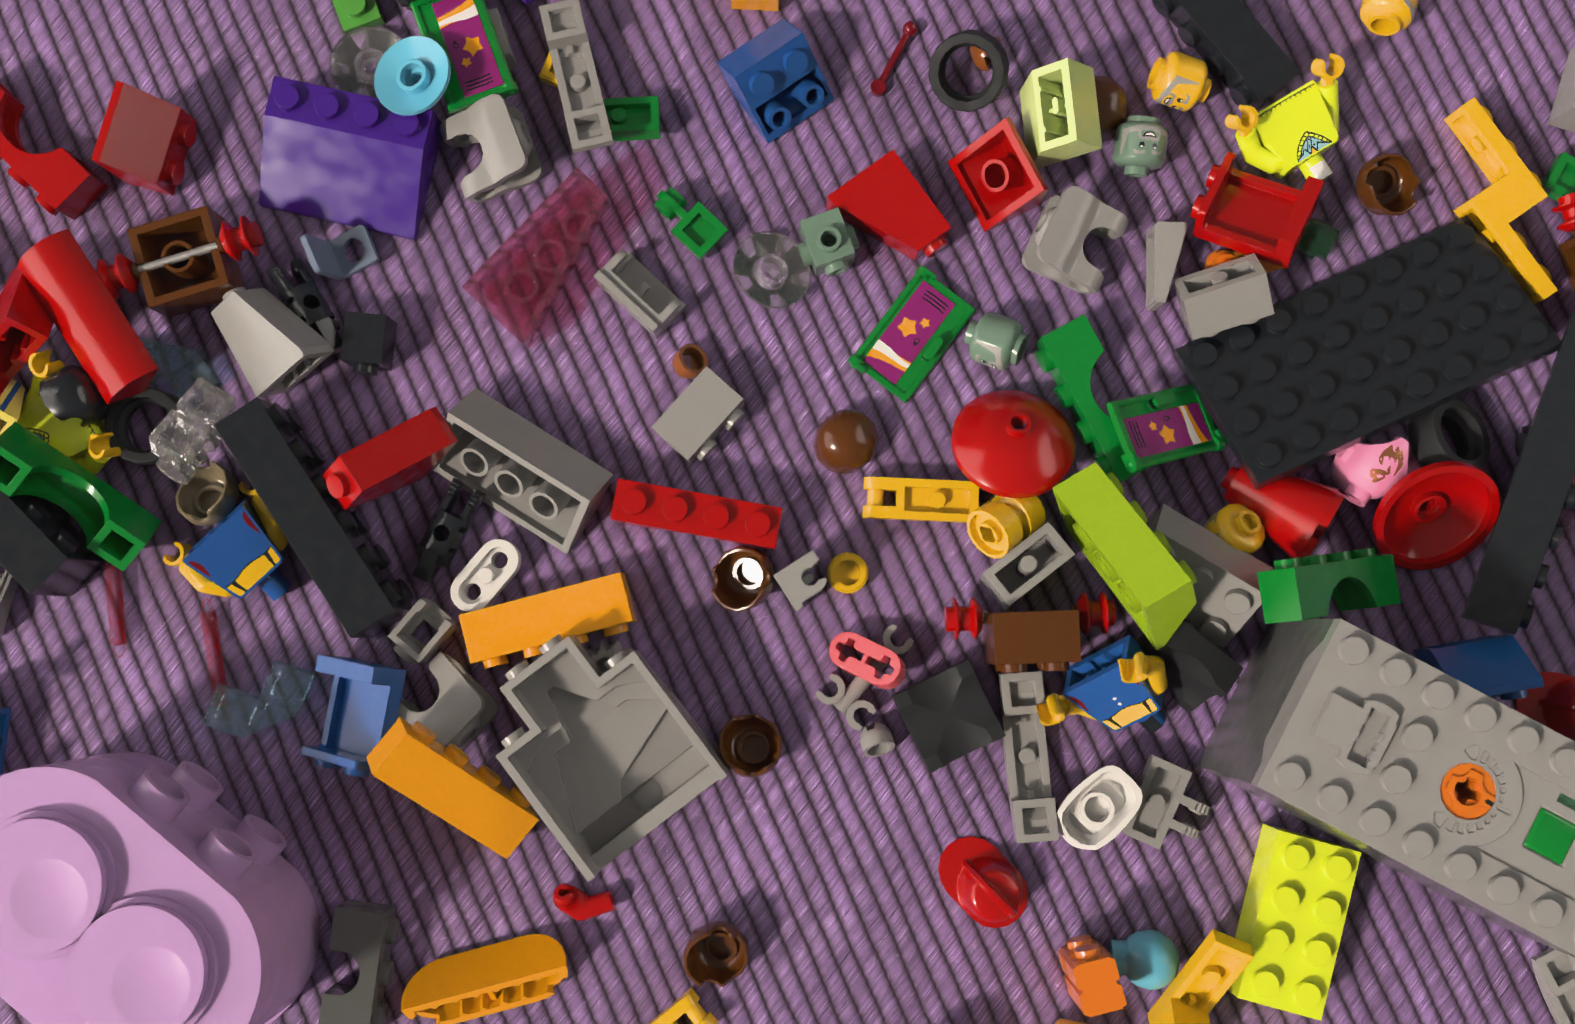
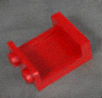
M1227 152L1222 164H1214L1211 168L1205 187L1209 188L1206 196L1199 194L1194 202L1190 214L1191 218L1196 219L1192 236L1246 255L1255 253L1258 259L1287 269L1314 213L1325 181L1308 176L1301 191L1235 169L1233 165L1236 154Z

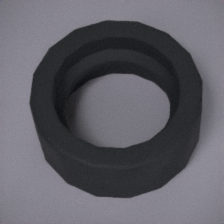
M968 29L949 36L937 46L930 59L928 76L932 91L941 103L953 110L971 112L984 108L1000 95L1008 81L1009 62L1006 50L997 38L985 31ZM964 46H974L985 51L991 59L993 67L992 79L987 88L974 95H964L955 91L948 83L945 73L946 63L950 55L958 48Z
M148 387L145 392L110 405L109 413L105 418V433L113 432L114 436L109 441L110 447H120L121 455L119 456L121 458L149 467L165 466L179 459L188 449L193 436V418L187 406L175 395ZM155 403L168 411L171 417V430L167 440L159 448L144 451L132 444L129 438V423L132 415L139 407Z
M1455 398L1412 418L1408 424L1410 446L1422 467L1444 461H1461L1473 464L1479 468L1486 465L1490 455L1489 435L1479 414L1468 403ZM1441 424L1453 437L1457 455L1445 441Z

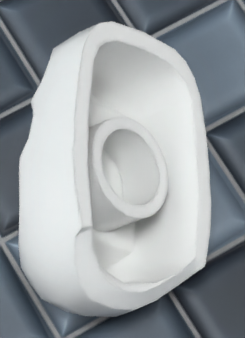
M1114 765L1100 768L1075 787L1061 803L1057 811L1058 832L1074 847L1098 850L1113 840L1134 817L1142 803L1143 794L1141 789L1121 768Z

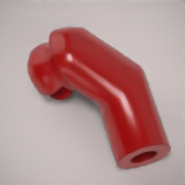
M562 883L553 892L555 906L561 912L577 921H585L616 910L615 901L610 890L589 896L571 884Z

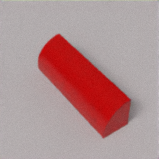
M69 229L54 233L28 249L20 258L17 265L106 404L109 405L145 392L159 368Z

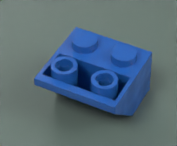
M784 18L717 62L734 97L767 143L772 142L834 100L803 32Z
M1493 634L1413 649L1415 658L1491 698L1500 697L1501 700L1525 698L1529 696L1527 689L1544 686L1542 676L1513 635Z

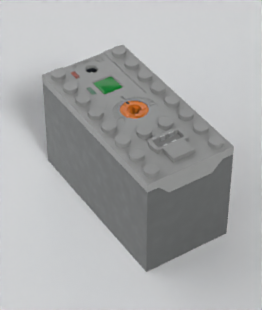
M1308 619L1268 624L1197 765L1479 916L1575 958V741L1343 619Z

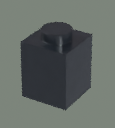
M346 311L340 360L353 367V373L377 376L378 370L392 371L397 323L387 315Z

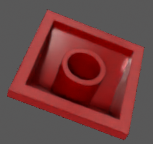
M1010 117L1004 118L948 161L984 232L990 231L1039 206L1048 191V187Z

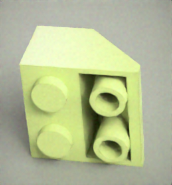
M1065 58L1032 70L1019 93L1025 146L1037 169L1102 149L1093 67L1070 58Z

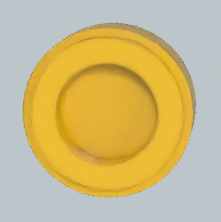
M850 552L841 553L831 560L827 569V578L830 585L836 591L845 594L854 593L865 585L868 578V567L859 555Z

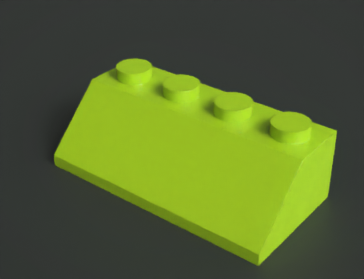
M1094 462L1052 488L1068 534L1155 649L1159 650L1166 645L1197 603L1193 585L1197 583V579L1184 560L1177 563L1170 554L1172 548L1160 530L1152 532L1147 526L1148 519L1140 505L1135 500L1129 503L1123 496L1125 492L1118 478L1112 472L1106 475L1100 466Z

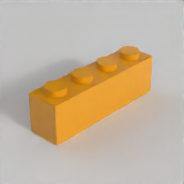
M621 572L458 615L470 664L483 662L484 669L509 663L507 655L523 651L524 658L541 655L542 653L539 648L558 634L563 639L567 636L575 635L578 641L583 644L589 642L587 635L589 633L603 630L604 636L609 637L629 631L627 623L637 621L625 573Z
M399 717L366 757L372 775L507 859L539 821L531 804L520 789L514 786L510 790L501 784L502 779L489 767L482 765L478 769L469 763L470 759L467 754L457 746L449 743L445 747L435 740L436 735L424 724L416 721L411 725Z

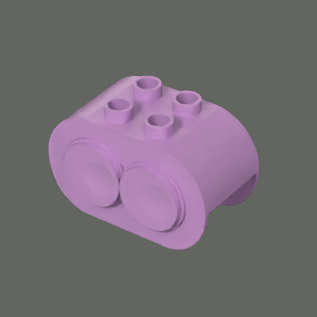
M124 751L19 769L0 776V997L31 1024H270L294 1003L303 991L314 968L319 947V919L315 901L303 876L295 867L279 855L287 846L284 836L270 823L255 815L247 814L240 822L216 801L224 791L221 783L210 772L193 762L182 761L175 767L170 762L153 755Z

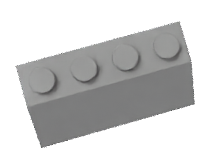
M474 388L448 412L446 422L458 439V442L432 470L451 482L453 478L464 483L462 489L470 494L475 493L476 490L485 493L484 503L568 554L602 502L614 474L477 388Z

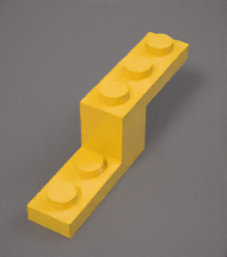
M1473 97L1446 117L1444 121L1491 182V185L1457 207L1453 212L1459 219L1465 216L1470 218L1531 301L1536 304L1551 296L1558 289L1552 283L1549 271L1543 265L1538 264L1527 249L1524 237L1517 231H1514L1509 223L1548 195L1542 188L1539 177L1530 171L1517 155V149L1513 142L1505 138L1494 124L1490 111L1480 105L1477 99Z
M1212 929L1147 1013L1149 1024H1211L1209 1018L1210 1011L1254 958L1251 944Z

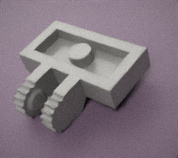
M1150 754L1137 783L1143 794L1141 806L1121 833L1159 850L1169 828L1197 840L1201 831L1197 830L1195 826L1184 821L1179 822L1173 819L1179 803L1188 807V810L1206 816H1208L1211 807L1183 795L1192 772Z

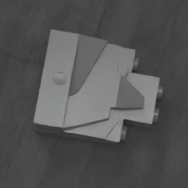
M558 634L539 648L543 655L529 665L524 660L505 674L509 681L499 689L530 730L526 732L523 727H520L501 741L505 749L495 757L589 882L596 877L602 868L713 783L724 779L730 769L725 766L719 751L674 692L666 687L638 650L628 655L625 649L615 654L604 663L608 671L603 674L575 635L567 636L563 639Z

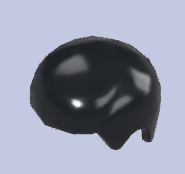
M68 365L62 367L40 382L39 393L45 406L61 421L70 418L82 419L80 425L86 427L100 422L109 413L110 404H106L81 366Z

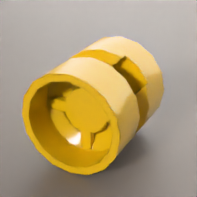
M996 495L990 502L987 501L968 516L966 523L967 531L971 541L979 551L994 559L1002 558L1044 525L1046 520L1045 509L1037 496L1008 498Z

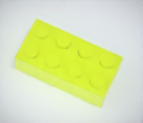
M1262 824L1235 938L1251 944L1254 958L1228 989L1233 995L1250 1002L1322 1020L1361 852L1334 842Z

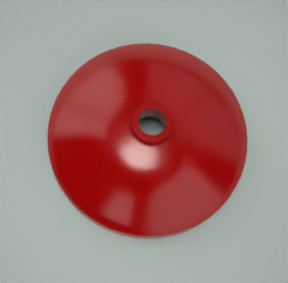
M997 390L976 397L960 411L954 422L951 434L952 453L962 473L981 489L1002 497L1029 498L1052 490L1054 486L1061 483L1067 476L1075 457V437L1065 416L1050 402L1024 391ZM1013 426H1018V427H1021L1022 429H1021V430L1015 429Z
M1444 461L1421 467L1400 479L1379 503L1372 524L1375 544L1383 555L1393 554L1394 564L1402 568L1428 570L1451 564L1472 552L1489 535L1499 515L1500 494L1491 477L1473 464L1461 461Z

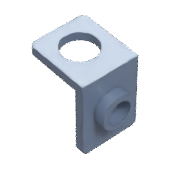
M358 225L330 241L309 234L300 236L308 261L316 274L343 281L377 263L380 259L368 229L364 225ZM359 239L364 245V255L359 261L350 262L345 254L346 246L350 241Z

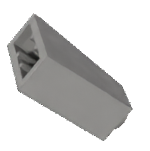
M237 287L231 289L222 296L223 301L211 312L256 397L288 392L334 352L332 345L265 288L246 290L245 287Z

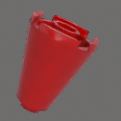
M1233 465L1220 487L1227 490L1223 498L1230 504H1241L1256 513L1265 528V535L1291 558L1307 557L1311 554L1325 528L1328 527L1345 498V493L1337 488L1292 475L1256 490L1243 467L1241 466L1239 469Z

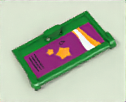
M416 0L410 3L421 36L436 41L442 46L449 57L451 75L443 97L450 114L467 109L476 101L490 94H498L505 99L519 92L517 82L513 80L484 0Z
M919 265L915 270L913 278L857 352L847 360L852 368H855L861 374L866 373L904 403L908 402L976 311L972 306L936 280V275L922 265Z
M1191 384L1111 401L1106 405L1124 451V455L1121 456L1123 464L1129 473L1139 472L1142 468L1209 451H1221L1225 448L1223 435L1219 429H1215L1210 414Z

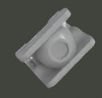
M490 94L476 101L466 110L445 119L440 124L439 130L443 141L451 147H466L476 143H480L482 146L483 155L481 163L476 170L465 176L460 184L464 197L469 202H486L507 192L529 186L542 178L544 173L543 166L523 114L518 108L508 107L502 96Z
M1078 186L1068 187L1062 192L1061 196L1055 195L1046 202L1022 255L1023 266L1042 277L1056 281L1078 293H1098L1104 276L1099 269L1087 261L1083 252L1084 239L1087 234L1096 235L1103 239H1117L1124 235L1129 224L1128 218L1120 211L1101 202L1086 190Z
M439 652L429 662V669L439 683L438 699L428 710L420 711L413 703L401 698L398 718L401 717L411 725L416 721L424 724L436 735L435 740L445 747L451 743L463 751L499 714L500 705L493 695L457 659L446 653Z

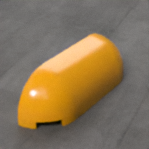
M529 934L437 959L421 968L410 979L402 995L401 1011L411 1020L418 1015L436 1019V1024H457L544 1000L555 994L554 987L563 978L568 977V964L564 949L557 940L550 936Z

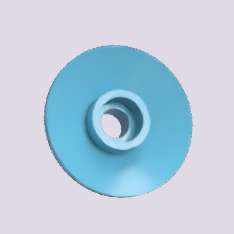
M411 36L399 40L383 54L376 67L374 88L379 101L391 112L402 116H412L427 111L441 99L448 87L451 75L449 57L442 46L431 38Z

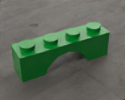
M1085 314L1042 336L1035 344L1037 351L1034 352L1036 361L1044 373L1050 372L1057 385L1054 387V392L1059 403L1064 409L1070 408L1077 421L1073 424L1077 436L1084 445L1089 444L1097 457L1093 460V463L1096 462L1106 475L1112 472L1120 483L1149 468H1142L1141 471L1129 473L1125 469L1121 458L1124 455V451L1111 417L1099 408L1093 398L1090 384L1091 373L1095 362L1103 353L1104 348Z
M16 421L0 435V491L9 497L17 495L41 497L62 507L82 527L86 537V548L121 571L128 567L162 523L160 519Z
M1374 548L1274 561L1275 570L1257 572L1265 624L1301 621L1328 616L1331 595L1335 598L1340 611L1375 608L1401 603L1393 554L1376 556Z

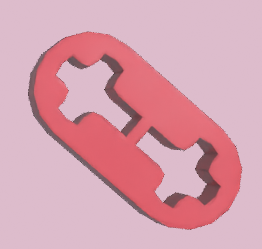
M853 632L840 633L835 636L830 644L829 654L833 663L864 681L887 690L897 687L904 680L906 668L902 658L886 647ZM854 644V648L864 655L862 660L859 661L853 657L846 659V656L841 653L843 647H852ZM889 659H891L889 665L894 668L891 675L884 674L880 679L881 673L871 666L873 660L887 664Z

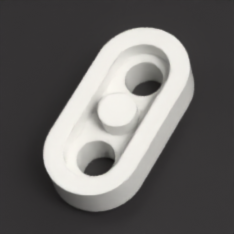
M494 539L485 543L454 579L450 589L453 603L459 609L466 612L487 608L519 571L521 554L518 548L513 543L502 539ZM499 553L506 554L508 562L503 568H498L495 565V557ZM473 584H477L481 589L480 596L475 600L471 599L468 595V589Z

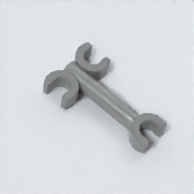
M891 624L883 632L882 646L890 649L895 654H903L909 651L914 642L910 637L899 647L891 643V634L897 628L896 625ZM875 660L871 664L880 673L887 665ZM831 673L829 678L838 687L834 696H826L820 690H817L815 694L822 703L827 705L833 704L846 715L849 726L854 730L860 731L863 727L854 719L855 710L862 707L866 708L873 715L876 712L874 705L864 699L858 700L871 683L855 677L845 689L842 678Z

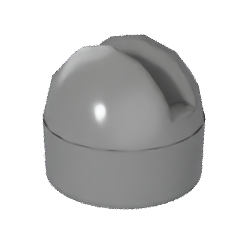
M874 722L875 728L869 729L866 725L862 729L860 745L864 756L879 757L891 752L895 748L892 733L886 725Z

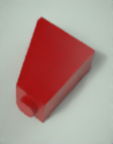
M894 150L888 152L827 196L826 208L831 210L838 207L844 222L914 261L924 254L931 258L948 244L945 239L949 235L951 226Z
M18 266L11 272L0 294V379L9 382L29 360V356L35 353L49 338L54 323Z
M433 407L341 454L325 471L322 477L330 494L337 499L342 509L346 511L422 480L458 442V439L438 408Z

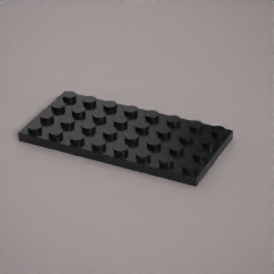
M1465 216L1273 304V315L1261 318L1252 324H1242L1220 331L1212 337L1199 338L1175 349L1174 358L1252 484L1258 490L1559 350L1562 341L1470 218Z

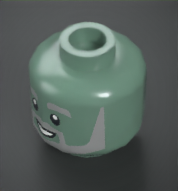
M1132 115L1128 116L1127 122L1121 123L1116 128L1112 161L1117 166L1125 168V176L1147 178L1149 170H1157L1164 165L1169 131L1160 125L1161 119L1151 116Z
M989 311L979 321L972 320L965 334L964 343L969 344V354L973 361L1005 371L1012 364L1017 366L1022 360L1028 344V335L1024 334L1023 325L1018 320Z

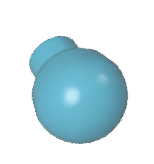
M1148 929L1133 933L1127 940L1110 941V955L1116 960L1119 975H1126L1128 980L1136 986L1148 990H1157L1169 985L1176 977L1180 964L1179 953L1175 944L1165 934Z

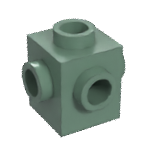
M838 207L799 221V232L803 242L798 243L797 246L805 267L812 265L816 276L826 273L827 277L837 276L849 270V264L854 263L855 249L859 248V242L853 226H845Z

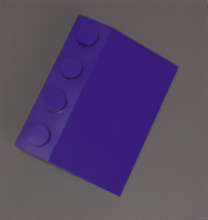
M274 76L264 114L259 205L265 208L351 227L364 225L369 231L416 241L442 138L439 130L442 122L435 112L430 109L417 115L402 116L388 110L375 97Z

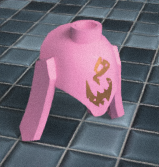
M1397 436L1392 441L1384 444L1360 442L1336 453L1332 463V478L1337 487L1345 493V498L1357 506L1365 507L1369 500L1383 497L1400 479L1417 470L1421 465L1414 456L1411 446L1409 447V442Z

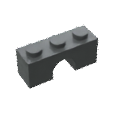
M346 900L334 908L329 950L345 952L351 955L359 966L360 975L357 984L335 983L323 993L319 1024H386L388 1004L383 1003L385 987L390 986L394 972V962L389 961L391 944L394 945L396 943L400 928V921L395 918V905Z

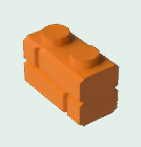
M1079 935L1069 938L1066 941L1067 945L1062 946L1058 950L1062 970L1066 973L1064 978L1068 993L1082 1013L1093 1017L1124 1009L1123 1007L1127 1003L1122 984L1118 981L1120 976L1115 958L1097 940L1092 939L1091 935Z

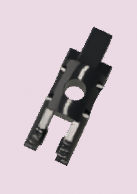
M297 258L290 262L292 274L298 283V286L292 288L279 267L275 266L266 271L285 306L332 345L334 352L326 359L340 354L342 339L337 331L340 330L341 326L334 313L331 312L322 293L319 292L317 285L302 260Z
M453 478L416 550V553L420 554L421 557L412 575L426 583L433 582L441 566L449 568L486 496L485 493L476 490L470 496L461 516L452 512L464 486V483L456 478ZM444 527H447L450 533L447 540L442 536Z

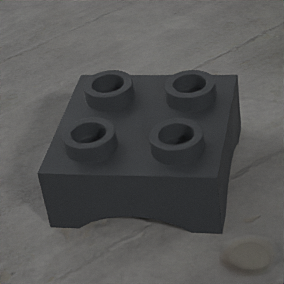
M1184 619L1166 645L1159 650L1155 649L1145 634H1142L1137 639V643L1146 655H1157L1164 660L1168 682L1167 688L1173 694L1177 704L1188 713L1195 710L1212 696L1218 695L1222 697L1228 694L1244 669L1233 660L1232 655L1226 649L1214 645L1199 633L1193 623Z
M967 659L891 695L930 773L1006 736Z

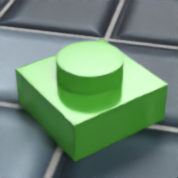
M332 0L347 37L355 36L385 24L377 0Z

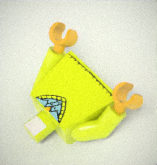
M1330 53L1327 70L1325 61L1316 58L1311 63L1312 73L1321 78L1317 84L1313 79L1260 112H1257L1252 106L1239 105L1238 109L1241 112V119L1237 115H1227L1225 125L1230 129L1237 130L1235 137L1243 159L1247 164L1268 174L1273 173L1279 179H1282L1298 168L1306 180L1310 176L1323 181L1333 174L1321 154L1325 153L1339 141V88L1336 78L1340 77L1345 68V62L1341 56Z
M50 349L31 354L28 363L33 373V378L21 407V414L17 423L92 474L99 473L111 457L121 455L120 447H110L109 441L114 436L113 432L105 433V419L82 427L80 425L82 419L70 418L65 421L56 418L45 406L39 393V387L42 380L60 368L65 367L61 360L50 362V355L52 353Z

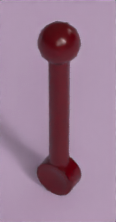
M908 21L903 25L904 34L880 78L871 83L870 89L874 96L881 97L885 94L887 88L886 81L910 37L918 33V26L914 21Z

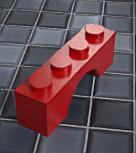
M0 82V161L3 159L11 166L7 173L16 182L26 189L31 186L39 193L35 200L49 213L56 216L61 212L69 218L76 220L105 191L108 185L81 159L62 147L42 154L28 153L21 142L19 134V123L25 106Z
M618 478L610 519L616 523L691 534L738 545L776 551L783 508Z

